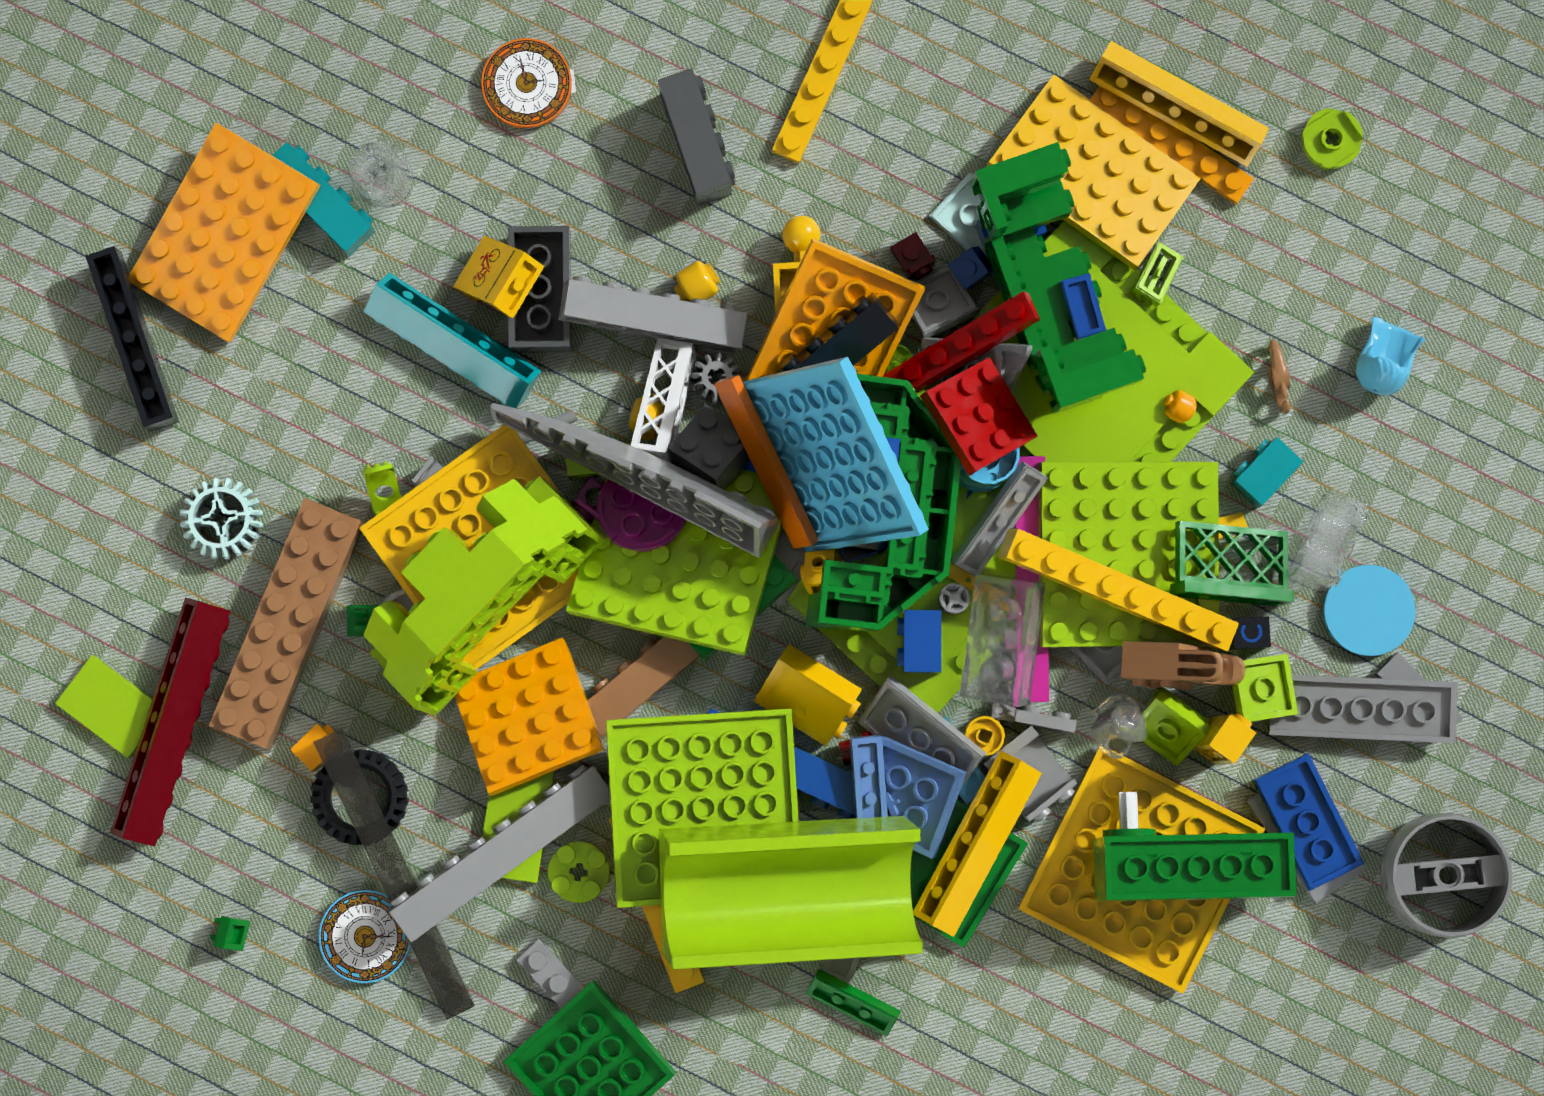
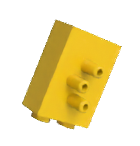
M788 644L754 699V702L766 710L792 709L793 726L827 747L832 737L839 739L846 728L847 723L843 721L845 716L852 718L861 704L856 699L862 689Z

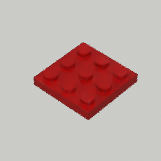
M990 357L920 395L969 476L1038 436Z

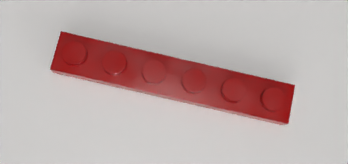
M1025 291L1019 293L886 372L883 377L908 380L916 390V393L1038 322L1040 318L1029 293Z

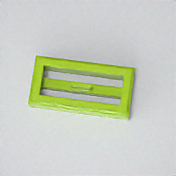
M1158 241L1154 244L1131 292L1134 294L1139 292L1142 294V299L1145 301L1150 299L1152 301L1151 304L1155 307L1160 305L1183 256ZM1161 251L1163 254L1150 278L1147 287H1145L1144 283ZM1170 257L1173 260L1157 293H1155L1153 289Z

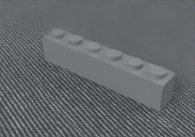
M574 276L573 280L569 279L563 285L558 320L652 338L693 343L694 346L732 353L742 349L747 313L738 311L739 308L737 306L724 304L720 308L709 306V301L702 299H692L691 302L680 300L679 295L663 293L661 297L651 295V291L645 288H633L632 291L621 289L620 284L613 282H603V285L591 283L590 278Z

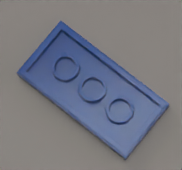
M1309 753L1252 780L1278 832L1294 833L1295 866L1308 891L1364 864Z

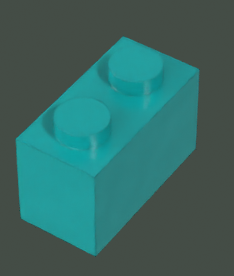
M1278 437L1270 442L1265 439L1253 451L1257 455L1249 464L1245 460L1233 472L1237 478L1231 484L1256 508L1263 506L1304 462Z

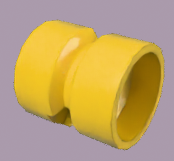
M981 716L974 718L963 729V734L987 753L985 756L993 755L1004 744V728L993 717Z

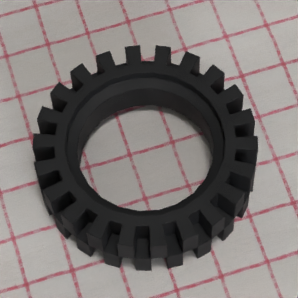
M362 749L348 750L333 756L334 758L330 761L327 760L323 764L324 767L315 775L317 778L311 786V790H313L312 796H310V803L313 804L312 813L313 816H316L320 828H323L326 834L336 838L337 841L350 845L375 843L392 834L391 832L401 824L400 821L406 814L405 809L409 798H407L408 786L405 784V777L397 768L398 766L383 754ZM364 768L375 772L383 780L388 793V802L384 812L375 822L366 826H355L344 822L337 815L332 804V791L335 783L345 772L352 769Z

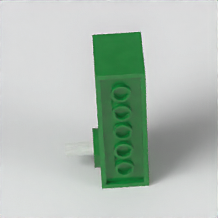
M1118 792L1120 829L1102 830L1103 837L1093 840L1095 902L1258 899L1297 896L1294 833L1156 835V829L1138 828L1137 792Z

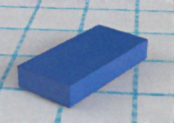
M1090 273L1060 281L1059 284L1075 340L1077 341L1106 331Z

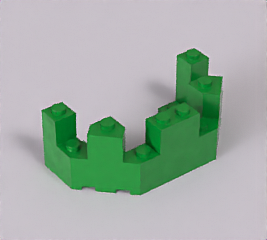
M1059 142L976 170L970 181L972 193L974 196H980V205L976 206L979 224L982 230L987 229L988 232L987 239L983 240L985 250L1004 302L1025 291L1029 293L1040 318L1038 322L1017 333L1016 336L1019 344L1032 345V351L1026 363L1030 371L1037 369L1039 375L1035 376V379L1043 395H1051L1053 401H1050L1049 405L1053 414L1091 402L1110 392L1139 383L1144 379L1143 373L1146 372L1141 355L1136 356L1134 349L1127 351L1122 334H1117L1115 328L1077 341L1074 340L1075 337L1071 323L1067 321L1069 316L1059 282L1089 273L1088 270L1092 268L1090 259L1086 251L1081 252L1080 246L1044 257L1043 253L1047 252L1043 237L1041 235L1037 236L1034 230L1035 228L1069 217L1072 213L1071 207H1074V200L1070 190H1064L1060 180L1068 174V167L1071 166V161L1065 148L1061 150ZM1094 280L1092 281L1098 303H1100L1098 298L1102 297L1098 282Z
M857 374L864 392L869 397L870 405L876 418L883 427L885 437L900 439L898 465L910 485L912 495L923 513L929 530L919 536L888 540L885 567L823 560L820 592L809 595L805 626L832 630L843 628L874 632L884 628L901 612L905 611L949 575L961 462L928 408L916 394V390L908 380Z

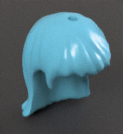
M1372 317L1370 337L1356 363V376L1359 383L1367 391L1381 396H1388L1397 393L1406 384L1414 355L1425 339L1406 329L1389 324L1379 317Z

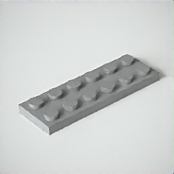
M1292 675L1298 714L1269 719L1268 735L1456 743L1458 682Z

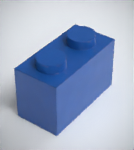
M941 610L903 611V617H897V636H903V648H897V666H903V673H941Z

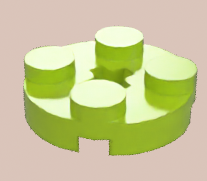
M1326 108L1315 113L1305 124L1300 135L1302 149L1306 157L1322 170L1345 167L1360 152L1363 131L1358 120L1349 112ZM1326 132H1329L1331 135L1338 134L1337 146L1328 145L1325 142L1327 138Z
M575 841L560 847L552 856L548 867V877L553 891L561 898L573 903H584L596 898L606 888L610 878V866L604 853L597 846L585 841ZM577 863H582L583 869L588 870V875L582 876L581 881H576L575 875L570 874L571 868H576Z

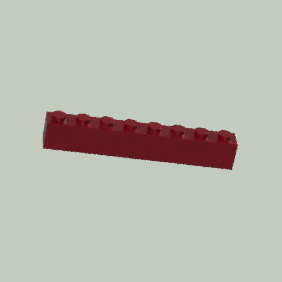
M185 597L111 827V834L122 839L154 847L156 846L157 839L161 837L166 811L173 802L172 792L176 780L180 778L182 773V761L185 752L189 749L192 742L191 733L194 723L201 714V701L204 692L210 686V673L213 664L217 661L220 654L219 645L223 634L229 626V610Z

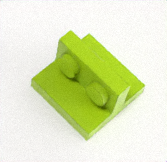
M1288 654L1243 660L1245 676L1241 683L1232 686L1237 713L1250 722L1297 715L1298 708Z
M1165 688L1155 690L1144 710L1132 722L1128 731L1178 766L1207 735L1211 727L1208 725L1210 720Z

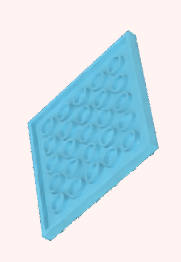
M848 357L743 381L818 537V542L812 546L804 547L806 552L919 536L929 530L923 513L912 495L910 485L898 465L896 455L891 450L884 435L883 427L878 422L870 405L869 397L864 392L856 370Z

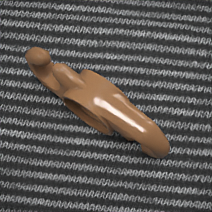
M1272 339L1268 343V352L1271 354V365L1268 366L1269 382L1279 410L1283 414H1288L1290 411V402L1287 401V389L1290 388L1289 372L1279 344L1276 340Z

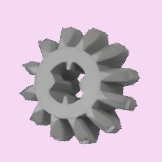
M717 352L716 361L713 362L711 356L706 354L704 356L707 363L706 366L698 361L695 363V367L702 373H691V379L700 381L693 385V390L699 391L704 389L700 396L703 401L707 399L709 394H712V404H717L719 394L715 386L710 383L712 382L710 374L717 375L721 372L723 373L722 379L733 377V375L741 371L739 365L729 368L733 363V357L731 356L724 363L721 362V352Z

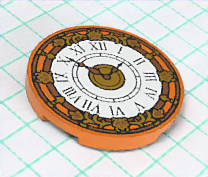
M521 38L507 42L493 52L484 66L481 86L488 108L500 121L515 128H534L551 123L564 111L571 97L572 78L566 60L557 49L538 39Z

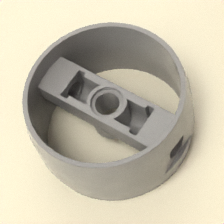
M1433 813L1411 820L1394 834L1388 842L1381 859L1380 882L1387 903L1405 924L1424 934L1456 938L1481 930L1501 913L1511 892L1512 867L1504 845L1484 824L1461 814ZM1441 820L1454 821L1470 829L1483 842L1489 855L1398 864L1400 854L1408 840L1421 828ZM1445 866L1452 873L1451 879L1447 883H1443L1439 877L1440 870ZM1492 887L1488 900L1476 916L1460 926L1449 929L1437 930L1425 925L1408 910L1401 898L1403 895Z

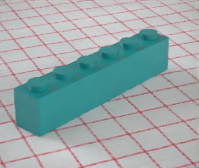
M390 272L375 285L363 311L376 322L385 325L402 339L408 340L423 350L425 354L445 364L451 371L465 377L474 383L477 388L488 392L506 406L517 409L528 398L541 373V370Z

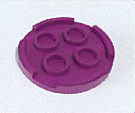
M609 479L602 487L597 499L596 510L601 515L599 523L603 531L612 542L630 550L648 552L661 546H666L680 534L687 521Z

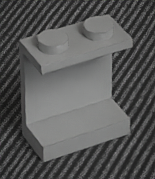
M1032 725L1020 732L1000 750L1022 760L1042 773L1021 812V815L1027 822H1030L1032 819L1039 822L1051 812L1048 807L1056 800L1063 803L1075 793L1072 788L1078 783L1075 779H1071L1038 738L1039 734ZM1000 750L982 763L987 772H989Z

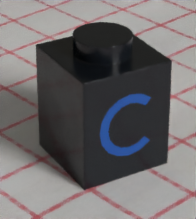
M1269 616L1231 619L1238 622L1239 625L1229 650L1266 649L1271 647Z

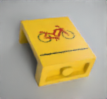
M484 235L453 287L472 301L482 300L506 316L514 318L545 266L526 252Z

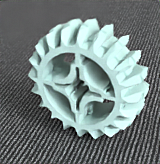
M213 478V488H210L209 484L203 481L201 482L202 493L195 488L191 490V493L196 497L194 501L189 498L184 499V503L191 507L190 510H180L181 515L188 517V520L180 522V527L190 528V530L183 534V537L185 539L195 537L190 547L197 549L202 545L200 549L202 556H206L211 550V558L218 560L222 551L224 559L229 560L231 558V549L237 556H241L242 550L240 545L251 549L252 545L247 539L251 537L258 540L259 535L252 531L254 527L262 528L263 523L254 521L255 517L263 516V511L253 510L254 507L259 505L260 501L257 498L248 501L253 491L248 488L241 493L243 483L238 481L232 488V480L225 478L221 487L220 480ZM223 495L236 497L242 504L244 511H230ZM214 497L211 511L199 517L203 505ZM220 512L231 516L228 517L227 522L224 521L225 524L223 526L213 521L216 516L220 517L218 515ZM245 520L241 532L234 539L229 540L232 527ZM199 527H214L217 536L220 538V543L208 541L201 533Z

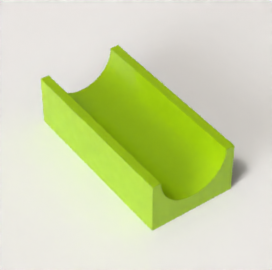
M905 816L659 829L662 953L673 970L923 954L922 940L919 937L913 915L910 885L911 857L915 843L921 842L920 828Z

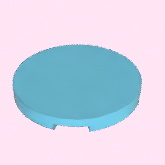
M1361 565L1340 574L1331 583L1322 606L1324 624L1331 638L1340 647L1362 656H1377L1394 650L1408 637L1415 621V602L1406 582L1395 572L1377 565Z

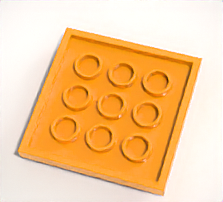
M563 637L478 672L455 695L483 781L490 796L605 750L570 650Z

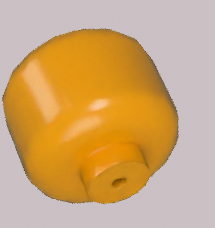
M1176 390L1172 395L1168 394L1163 402L1166 406L1165 415L1177 423H1184L1190 420L1196 411L1195 398L1183 390Z

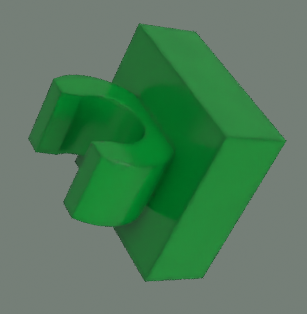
M347 605V636H363L373 609L379 605Z
M228 916L215 918L214 922L219 924L217 935L210 934V939L215 941L214 946L222 949L243 951L250 921Z

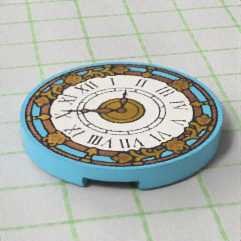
M359 890L340 897L328 908L319 928V946L325 962L337 975L352 982L372 983L392 975L404 963L409 954L411 942L388 912V909L392 907L390 901L394 898L378 891Z

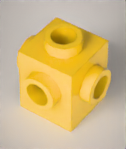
M835 549L805 552V562L800 566V576L809 595L820 592L823 560L845 562L840 559Z

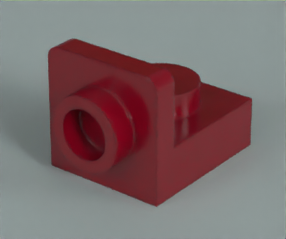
M917 232L890 247L891 252L908 279L914 276L920 279L933 271L931 266L935 264L936 258L933 254L930 255Z

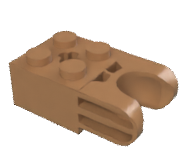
M1123 641L1121 678L1132 680V686L1153 689H1165V687L1179 690H1193V684L1233 686L1241 683L1243 680L1245 664L1238 656L1218 654L1198 646L1182 643Z

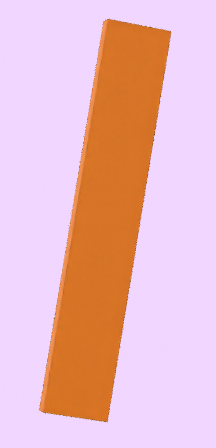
M736 375L721 379L714 386L793 549L812 546L819 541L740 376Z

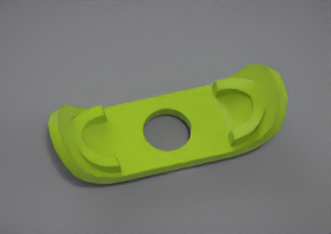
M385 460L382 465L375 463L373 467L369 464L366 465L362 472L374 515L376 516L399 500L401 493L392 463L389 464ZM383 485L390 486L393 489L392 494L387 497H379L375 491Z

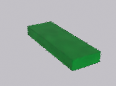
M819 968L805 993L885 1036H888L901 1013L900 1010Z

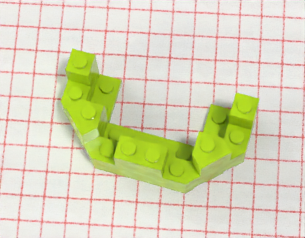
M540 476L528 482L524 488L515 479H512L482 495L477 510L494 528L489 533L482 534L475 541L473 549L454 531L444 527L429 537L428 544L421 552L413 554L407 560L406 567L401 573L425 597L423 601L414 604L409 612L401 604L392 600L373 609L363 635L374 647L370 654L384 668L382 675L414 709L436 716L478 673L470 663L462 661V659L544 574L564 583L606 540L550 482Z

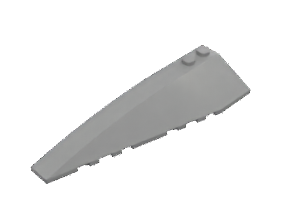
M492 403L490 407L492 419L758 558L761 557L777 529V517L769 508L762 505L756 507L748 503V499L736 491L729 493L668 461L585 428L496 403Z

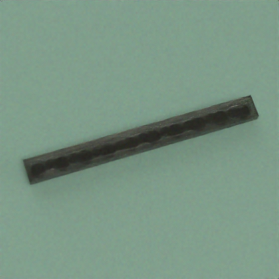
M343 728L314 740L313 743L389 901L404 891L409 895L418 888L416 880ZM437 924L413 942L409 941L446 1020L474 1007L475 1003Z

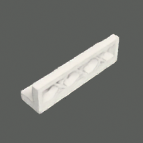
M657 338L631 446L670 463L668 447L678 434L690 386L691 373H693L697 357L693 343ZM663 348L679 350L677 359L666 365L661 359ZM667 374L671 379V384L659 392L654 386L655 380ZM660 400L665 407L664 413L652 420L647 413L648 406ZM645 417H646V419L648 420V423L644 425V423H645ZM653 428L658 435L656 445L640 443L642 434Z

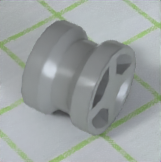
M959 583L946 585L938 596L940 608L949 615L962 613L970 602L968 590Z

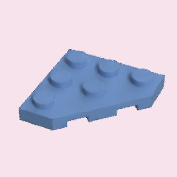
M883 736L887 807L891 816H905L920 828L921 842L915 843L913 851L932 859L937 855L967 772Z

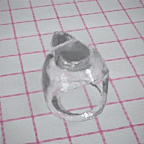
M1116 693L1108 697L1090 715L1091 719L1095 720L1092 724L1095 742L1100 750L1111 758L1121 759L1125 757L1134 742H1141L1147 738L1146 720L1136 701L1126 693ZM1111 739L1125 740V748L1122 753L1111 751L1109 748V741Z

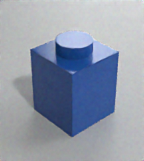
M979 246L969 248L947 265L964 290L973 289L994 273L990 261Z

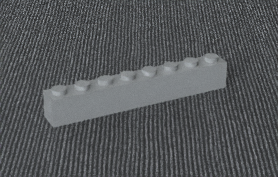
M583 764L579 765L568 773L570 779L560 785L556 782L544 790L542 793L545 797L537 803L531 800L517 810L520 814L512 821L506 818L492 828L495 833L484 840L482 836L477 838L467 846L469 851L460 858L456 854L446 860L441 865L444 868L435 876L429 873L416 882L418 888L409 895L404 891L390 901L392 907L388 909V912L410 942L416 940L610 800V789L595 767L592 765L584 767Z

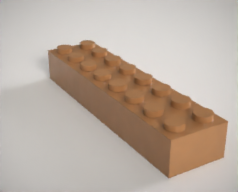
M303 499L209 726L262 748L272 749L362 534L359 527L364 525V522L309 499Z

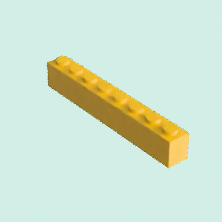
M1008 528L997 555L1002 560L1214 650L1228 652L1239 625L1236 621L1020 529Z

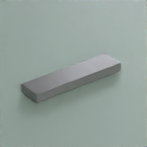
M1021 461L951 559L954 565L978 577L1002 544L1008 528L1014 527L1048 477Z

